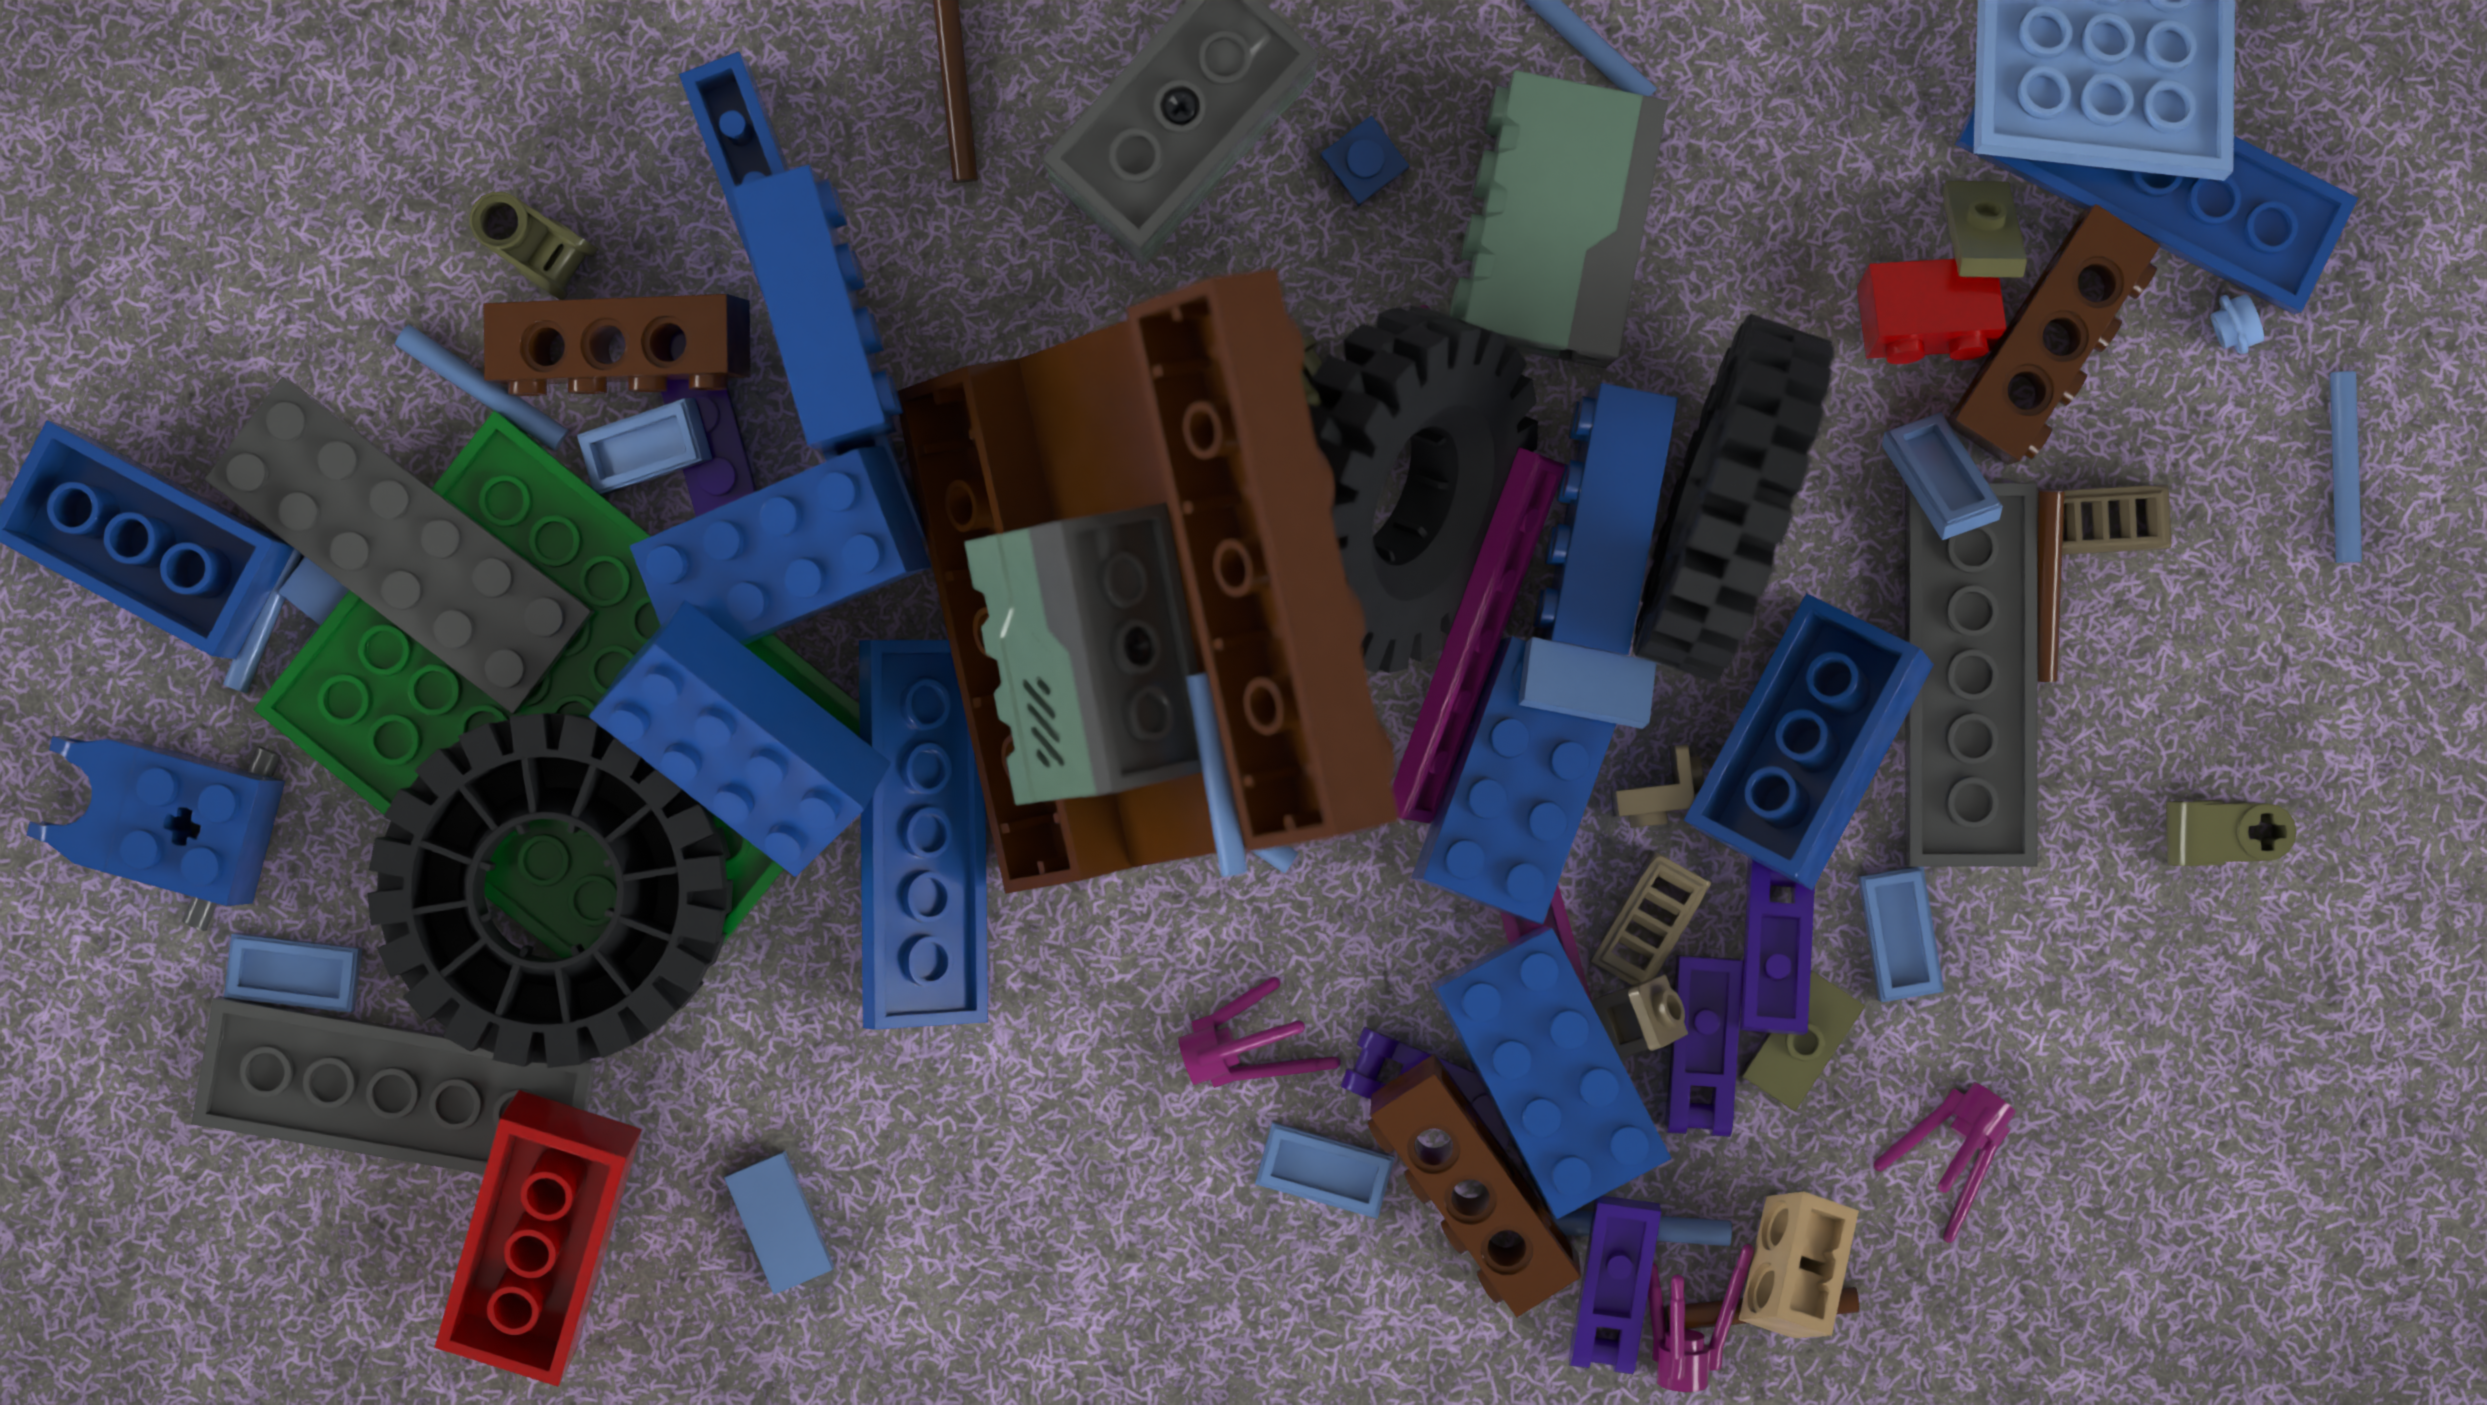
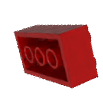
M522 1090L517 1091L498 1124L434 1348L557 1387L560 1385L576 1353L641 1136V1128Z

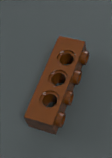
M2097 204L2082 211L1947 418L1951 428L2007 465L2020 462L2023 456L2030 460L2033 459L2044 446L2053 430L2045 422L2057 404L2060 402L2067 406L2083 386L2088 374L2080 369L2093 349L2100 353L2104 351L2121 327L2122 320L2115 316L2128 295L2133 299H2137L2155 275L2157 267L2151 264L2150 261L2160 245ZM2084 269L2096 272L2104 283V293L2099 302L2086 299L2079 291L2078 278ZM2048 323L2061 325L2069 335L2070 344L2064 356L2051 353L2043 342V331ZM2014 376H2022L2028 379L2034 387L2035 399L2028 410L2016 407L2008 396V385Z
M706 294L483 303L484 381L508 385V395L546 396L547 384H568V393L606 394L607 382H628V391L666 392L667 380H689L690 390L714 391L727 390L728 378H751L750 300L733 295ZM682 329L686 336V348L678 359L673 360L669 351L670 340L678 330ZM621 331L625 339V350L622 356L616 362H613L609 353L610 342ZM561 334L565 344L564 353L561 359L553 364L550 358V345L553 339Z
M1435 1053L1371 1094V1119L1367 1123L1373 1137L1386 1153L1389 1154L1393 1150L1398 1153L1408 1167L1404 1171V1175L1410 1188L1422 1203L1426 1204L1432 1200L1445 1218L1440 1223L1447 1239L1458 1253L1462 1254L1467 1250L1481 1268L1477 1271V1276L1482 1287L1496 1304L1504 1300L1517 1318L1581 1278L1579 1253L1558 1227L1544 1204ZM1439 1129L1447 1133L1451 1139L1441 1147L1431 1148L1423 1145L1417 1137L1425 1130ZM1464 1180H1477L1484 1184L1487 1189L1480 1196L1467 1198L1459 1195L1454 1190V1187ZM1503 1230L1514 1231L1523 1238L1520 1243L1508 1248L1497 1246L1490 1240L1494 1234Z

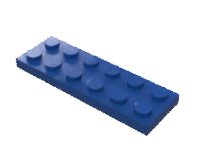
M1975 104L1954 144L2084 210L2094 204L2099 205L2159 244L2160 248L2294 315L2303 311L2359 199L2234 136L2233 172L2224 181L1974 153Z
M859 640L860 738L891 762L868 805L861 812L863 1028L880 1030L988 1023L986 805L949 640Z

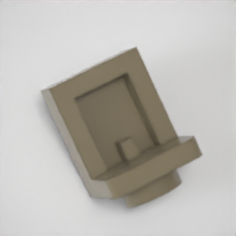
M1688 744L1669 746L1673 784L1610 791L1613 816H1629L1630 828L1667 824V811L1689 809L1695 800L1694 794L1699 793L1704 783L1700 756H1690Z
M1666 974L1591 1000L1592 1006L1619 1058L1648 1049L1651 1051L1656 1050L1688 1035L1684 1024L1685 1012L1682 1001L1678 994L1671 989Z

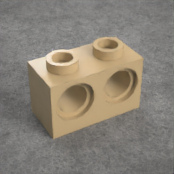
M1804 1191L1766 1196L1739 1320L1791 1338L1832 1336L1859 1210Z

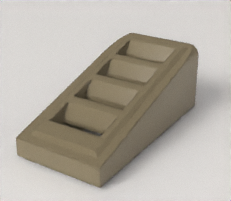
M2168 485L2065 490L2064 504L2067 541L2063 542L2062 555L2150 551L2171 548ZM2037 492V518H2038V492ZM2136 500H2145L2147 537H2137ZM2118 501L2120 538L2110 539L2108 502ZM2081 503H2091L2093 540H2083Z
M1651 850L1593 953L1590 962L1631 985L1655 978L1700 905L1711 882ZM1657 876L1686 891L1681 902L1651 887ZM1644 898L1673 913L1668 925L1638 909ZM1631 920L1661 936L1655 947L1625 931ZM1617 942L1649 958L1644 968L1641 969L1612 953Z

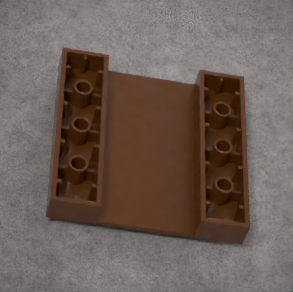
M1277 269L1213 276L1127 307L1128 320L1018 359L964 366L898 390L903 413L899 414L922 522L927 536L926 540L1005 894L1082 881L1134 867L1217 853L1203 772L1114 793L1015 805L1007 758L1015 750L1011 727L999 720L994 692L1002 684L998 660L986 654L981 627L988 620L989 613L985 594L973 588L965 542L1063 520L1167 503L1199 673L1207 672L1235 796L1243 847L1246 848L1247 852L1335 838L1399 821L1391 786L1395 768L1394 749L1387 731L1376 719L1360 647L1365 629L1364 614L1357 595L1346 583L1330 511L1334 499L1333 475L1325 456L1316 448L1300 376L1304 361L1303 339L1295 320L1286 312Z

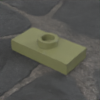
M1946 180L1943 204L1959 276L2024 277L2027 255L2009 181Z
M1811 970L1808 1033L1805 1035L1767 1032L1739 1075L1796 1112L1865 1008V1005Z

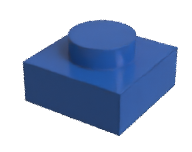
M1372 115L1320 154L1322 160L1358 207L1410 167Z

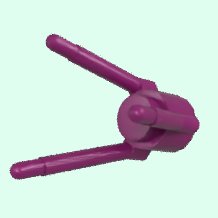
M1277 977L1269 978L1213 1014L1191 1021L1194 1032L1178 1038L1181 1055L1193 1085L1211 1080L1214 1088L1233 1081L1336 1069L1340 1066L1341 1061L1338 1057L1333 1056L1231 1067L1241 1063L1240 1053L1283 1040L1305 1030V1024L1302 1021H1294L1235 1040L1229 1027L1217 1029L1220 1025L1276 990L1280 986V980Z
M1973 1082L1965 1095L1953 1088L1941 1106L1876 1159L1873 1167L1876 1171L1885 1170L1951 1115L1956 1117L1950 1125V1129L1965 1141L1939 1181L1938 1190L1942 1193L1948 1192L1976 1149L1978 1148L1981 1151L1943 1233V1240L1947 1243H1952L1966 1219L1999 1145L2010 1132V1129L2006 1126L2016 1111L1995 1093L1976 1082Z
M1745 1244L1741 1249L1710 1343L1707 1345L1704 1344V1334L1695 1330L1685 1329L1684 1278L1679 1274H1675L1671 1279L1670 1330L1667 1331L1658 1267L1653 1262L1648 1290L1653 1333L1652 1360L1658 1362L1657 1384L1662 1388L1678 1392H1699L1708 1387L1709 1371L1722 1369L1723 1347L1749 1272L1748 1269L1754 1254L1752 1245Z

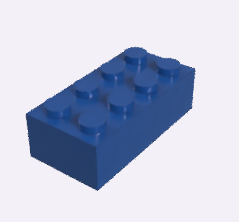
M809 164L733 186V194L807 445L823 454L897 432L892 416L902 414L903 410L893 377L888 376L886 370L879 372L874 353L884 351V345L874 313H870L867 306L860 308L855 291L866 288V284L855 250H851L848 242L841 244L837 228L846 226L848 223L837 188H833L830 178L821 180Z
M1600 383L1588 393V397L1582 396L1581 401L1575 402L1569 429V439L1579 440L1576 461L1570 460L1569 464L1564 465L1565 470L1557 492V501L1567 503L1564 524L1558 523L1557 527L1552 526L1545 555V564L1555 566L1552 587H1546L1545 590L1540 589L1533 618V627L1543 628L1542 639L1629 655L1678 397Z
M49 420L45 422L0 507V543L213 657L237 658L295 549L283 539L83 432Z
M884 446L854 449L630 545L661 626L680 604L686 600L742 645L751 643L931 568Z
M1806 593L1684 821L1702 834L1813 890L1934 664L1921 648Z
M686 600L680 604L619 672L589 715L592 720L794 877L799 875L866 808L891 765L888 759Z
M1511 636L1501 639L1411 878L1528 923L1543 924L1616 724L1518 705L1527 641Z
M1542 925L1430 984L1544 1206L1556 1219L1567 1215L1672 1159L1553 928Z

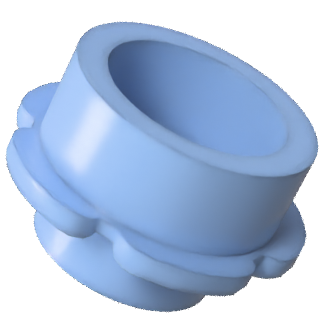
M2226 294L2222 295L2219 299L2220 310L2210 315L2217 339L2223 349L2234 346L2239 354L2248 353V347L2264 341V332L2257 310L2247 294L2233 299H2229Z

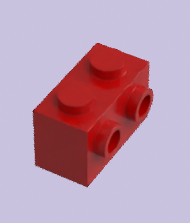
M1955 258L1871 263L1857 286L1866 359L1886 358V361L1890 364H1909L1923 359L1925 355L1949 354L1953 360H1972L1986 355L1988 351H1992L2006 330L1999 277H1961L1958 274Z

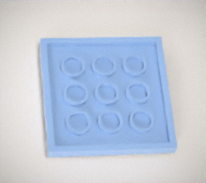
M1978 0L1974 153L2224 181L2233 172L2235 0Z

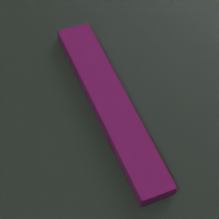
M1518 448L1392 786L1398 817L1401 819L1428 824L1433 822L1565 470V464L1529 450Z

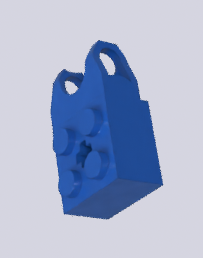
M52 736L49 750L61 754L68 762L80 767L88 776L92 788L91 802L84 815L77 821L66 825L46 821L41 823L30 821L27 836L48 843L76 865L224 906L253 904L285 780L255 774L241 768L134 740L103 739L84 741L66 736ZM191 820L195 824L201 825L198 836H193L191 832Z

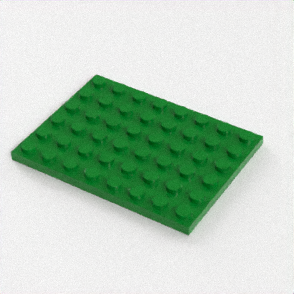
M495 410L432 488L595 611L517 714H512L350 590L253 709L383 815H385L399 789L410 787L419 776L414 770L436 750L449 748L458 742V736L486 723L508 720L512 716L560 713L579 714L590 718L589 715L619 672L661 627L630 549V545L652 535ZM772 633L743 645L860 737L859 702L778 636ZM709 811L716 827L723 826L731 856L725 859L727 879H733L732 911L725 915L722 932L727 933L723 942L724 945L785 869ZM555 819L533 820L528 822L530 832L519 835L515 829L499 844L493 853L490 861L496 863L494 870L486 871L485 897L561 958L572 957L571 947L581 943L584 950L588 949L600 938L609 925L611 918L605 916V912L608 908H615L617 883L613 866L605 868L603 861L609 859L607 853L596 839L580 828L577 833H571L567 831L568 822Z

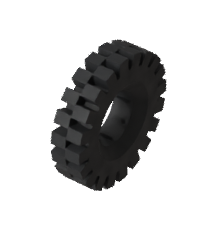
M1411 305L1409 311L1395 307L1377 314L1376 327L1362 323L1343 339L1345 360L1328 355L1310 379L1319 398V406L1307 403L1316 448L1325 456L1333 475L1334 499L1330 509L1346 583L1357 595L1364 614L1365 629L1360 647L1365 669L1377 673L1378 669L1387 673L1408 669L1410 658L1422 662L1440 649L1441 632L1448 635L1450 633L1518 448L1520 447L1531 452L1537 450L1538 420L1525 416L1537 403L1533 379L1521 375L1527 363L1518 348L1506 344L1508 339L1494 331L1428 308ZM1411 438V459L1404 489L1388 520L1373 535L1376 511L1383 487L1394 462L1407 441Z
M1749 314L1745 318L1744 323H1741L1734 335L1731 348L1728 347L1719 367L1715 385L1712 384L1702 408L1698 431L1694 430L1684 457V470L1681 478L1676 481L1667 510L1670 512L1658 536L1652 560L1655 561L1646 578L1641 598L1643 604L1636 621L1634 632L1636 637L1633 642V653H1635V656L1713 682L1718 681L1723 676L1724 669L1729 668L1737 654L1740 640H1744L1754 619L1758 597L1763 598L1774 570L1776 548L1778 545L1783 546L1794 512L1791 510L1794 497L1802 490L1812 458L1807 456L1818 436L1825 409L1821 406L1830 386L1832 375L1830 366L1834 359L1832 341L1753 314Z
M541 713L512 716L508 720L486 723L459 735L458 742L449 748L436 750L414 770L419 776L410 787L399 789L384 815L386 819L391 821L385 837L375 838L369 870L378 872L377 891L367 893L371 926L381 925L386 944L377 949L390 978L397 975L401 976L410 990L403 998L424 1021L435 1018L447 1028L443 1034L444 1037L470 1052L481 1048L494 1053L493 1061L522 1067L531 1063H547V1068L580 1065L587 1060L598 1057L603 1059L634 1045L665 1025L669 1018L677 1011L683 1009L704 984L701 980L709 966L716 963L727 934L722 932L725 915L732 911L733 879H727L725 859L731 856L723 826L716 827L706 807L591 718L584 717V715ZM537 819H555L568 822V832L577 833L581 828L589 833L602 846L609 857L608 860L603 861L605 868L613 866L616 876L615 908H608L605 912V916L611 918L609 925L600 938L588 949L584 950L581 943L571 947L573 956L568 958L538 957L532 955L534 947L530 945L523 946L522 949L514 946L495 926L492 919L498 917L496 911L489 912L486 904V871L494 870L496 863L490 861L493 853L499 844L515 829L519 835L530 832L528 822Z

